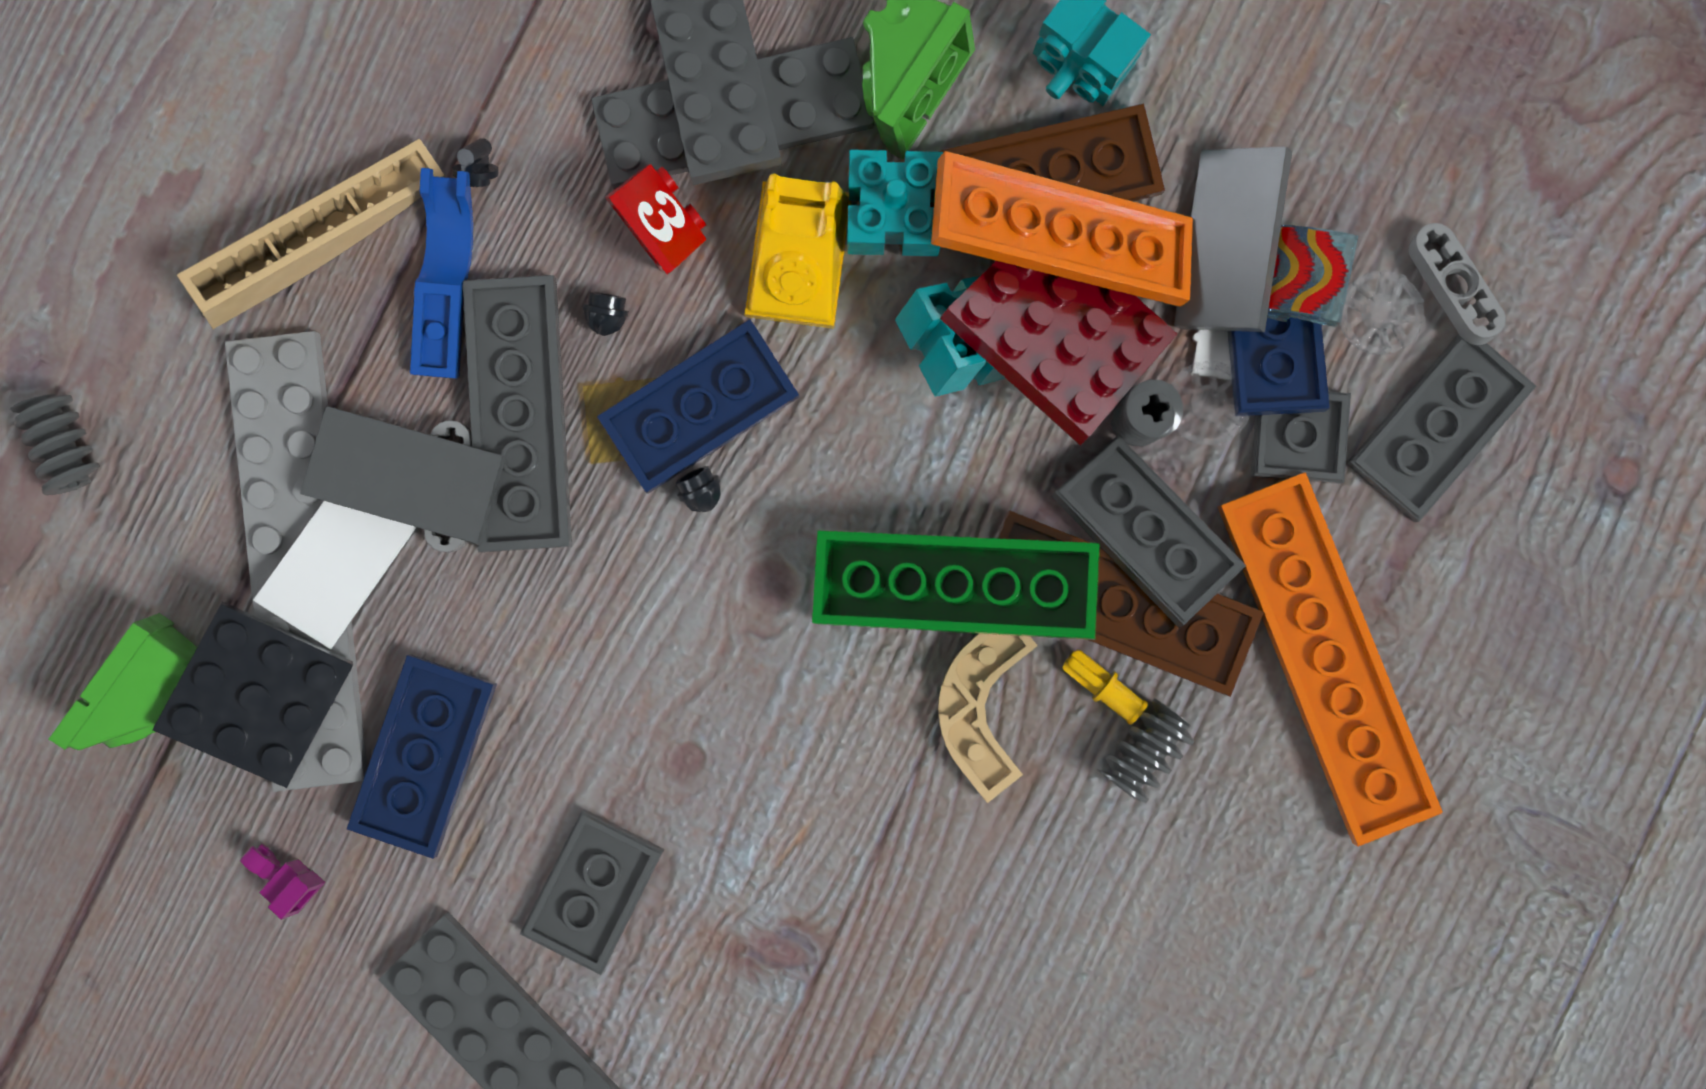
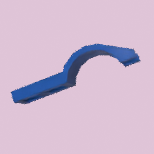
M421 168L419 193L424 202L427 233L424 261L414 288L410 375L455 379L460 378L464 307L463 281L468 279L473 250V211L469 172L457 171V179L434 177L433 169Z

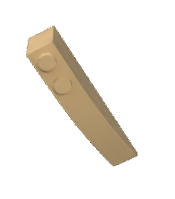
M418 139L177 274V277L212 329H215L331 261L421 198L419 193L421 168L433 169L434 177H445V175L422 141Z

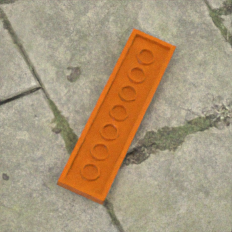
M1306 472L1217 506L1236 555L1246 565L1242 570L1258 609L1264 612L1262 616L1263 622L1352 844L1359 847L1442 814L1443 811Z

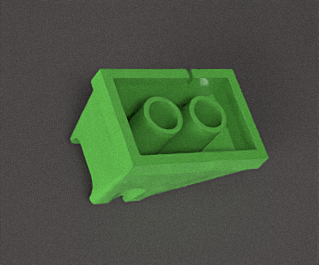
M886 0L887 5L884 10H870L863 20V26L870 38V60L863 65L862 79L866 111L868 115L874 117L881 141L886 145L888 152L901 160L905 158V152L911 149L927 124V121L922 116L930 120L975 51L970 11L955 2L950 6L938 0Z
M160 613L133 622L79 696L83 698V701L81 699L76 700L48 740L64 750L69 747L75 750H83L100 743L105 744L108 748L123 744L127 745L155 733L153 727L197 647L173 627L174 622Z

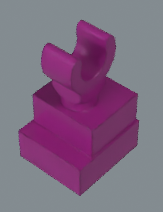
M261 844L258 848L252 846L240 859V862L248 870L268 881L259 893L271 903L268 908L281 920L298 914L326 883L299 859L287 862L281 867L274 853L264 844Z

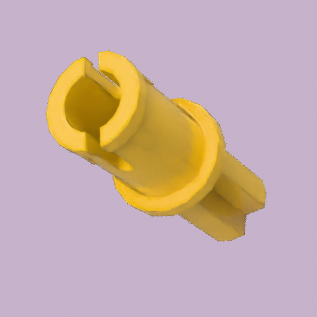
M1076 649L1065 660L1062 666L1063 670L1093 694L1092 700L1095 702L1101 700L1125 719L1129 725H1132L1148 706L1147 701L1142 700L1117 679L1118 674L1115 671L1110 674L1082 650Z

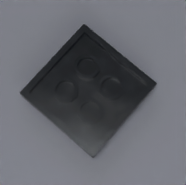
M222 601L157 719L153 731L287 788L351 671L353 661Z

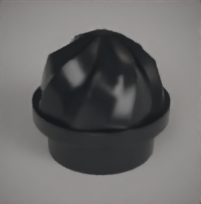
M590 292L588 304H583L584 316L589 327L602 336L619 331L629 313L628 310H624L626 298Z
M708 466L697 468L676 481L680 490L677 496L691 511L709 512L717 505L720 499V479L718 475H712Z

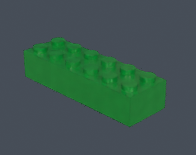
M817 530L812 623L828 626L1096 640L1100 544Z

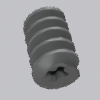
M1149 379L1139 383L1129 390L1113 409V417L1110 424L1116 436L1119 435L1130 446L1141 447L1170 435L1179 426L1183 417L1181 396L1171 384L1163 380ZM1143 412H1144V413L1150 412L1151 415H1148V414H1147V415H1143Z
M48 394L21 401L10 408L12 412L20 413L15 417V425L19 429L27 430L21 437L23 444L34 447L29 451V460L33 463L41 464L35 470L36 477L40 480H49L42 486L44 495H57L84 487L92 481L88 475L100 467L97 462L83 463L82 458L91 453L93 448L89 445L76 446L75 441L87 433L85 429H70L68 426L80 417L78 412L62 411V407L73 401L71 395Z
M1156 698L1152 699L1151 704L1157 712V716L1143 712L1140 716L1146 729L1143 730L1134 726L1128 729L1135 743L1130 744L1124 741L1117 743L1123 758L1108 755L1105 758L1112 772L1108 773L1097 769L1130 797L1144 803L1149 799L1142 786L1145 784L1157 789L1160 786L1153 772L1158 770L1170 774L1172 771L1165 757L1170 756L1180 760L1183 757L1176 743L1180 741L1193 745L1195 742L1187 730L1191 725Z

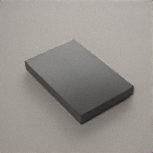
M583 809L520 935L602 975L665 849Z

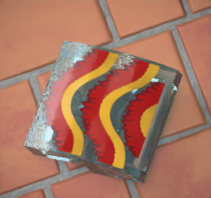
M1281 225L1267 318L1286 322L1290 317L1337 327L1341 323L1359 236L1313 227Z

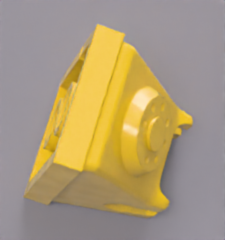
M775 173L770 174L767 182L763 181L745 317L834 329L848 230V205H851L849 192H844L837 182L825 183L787 178Z

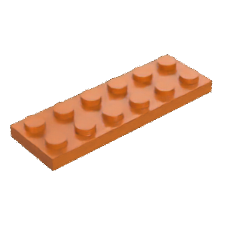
M945 151L938 158L931 237L932 245L1179 307L1190 301L1192 217Z

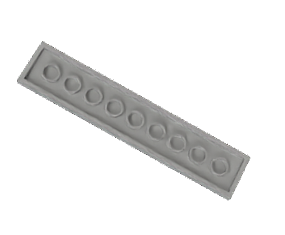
M316 331L226 341V359L254 616L353 661L351 671L288 787L285 788L272 782L273 792L361 782L364 780L368 766L352 620L332 649H329L253 601L324 502L323 500L300 494L326 406H328L321 336Z

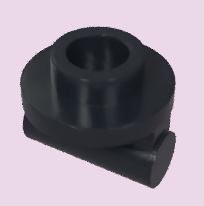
M480 138L460 149L457 153V159L460 164L453 166V176L457 178V171L469 172L470 187L488 186L490 179L499 176L498 166L489 163V154L492 151L491 143L485 138Z

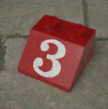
M647 164L605 196V199L659 270L668 275L707 240L701 232L707 225L691 204L683 208L673 193L679 188L665 168L661 166L655 170L651 164Z

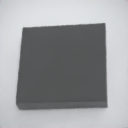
M1328 391L1330 408L1326 412L1255 415L1250 477L1286 480L1306 472L1309 482L1343 484L1345 482L1351 393Z

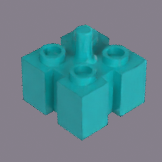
M1060 0L1043 21L1039 32L1040 38L1036 41L1033 54L1037 56L1039 65L1048 73L1055 75L1046 86V92L1052 98L1060 99L1075 80L1076 82L1072 87L1081 98L1091 103L1096 101L1104 107L1136 65L1141 51L1146 46L1151 34L1121 12L1118 15L1105 5L1106 0Z
M849 150V201H860V205H848V254L884 255L885 244H902V256L939 255L940 246L931 244L934 207H930V202L935 201L938 158L943 152L906 151L904 162H887L886 150Z
M981 275L962 279L953 292L947 283L916 289L895 319L910 350L922 351L925 358L920 363L919 368L934 397L964 390L973 379L977 381L979 386L1006 379L940 319L947 308Z

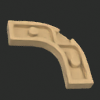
M975 635L955 655L941 684L938 716L943 740L953 760L987 803L1023 775L992 735L986 723L985 703L990 688L998 678L1037 647V644L1029 636Z

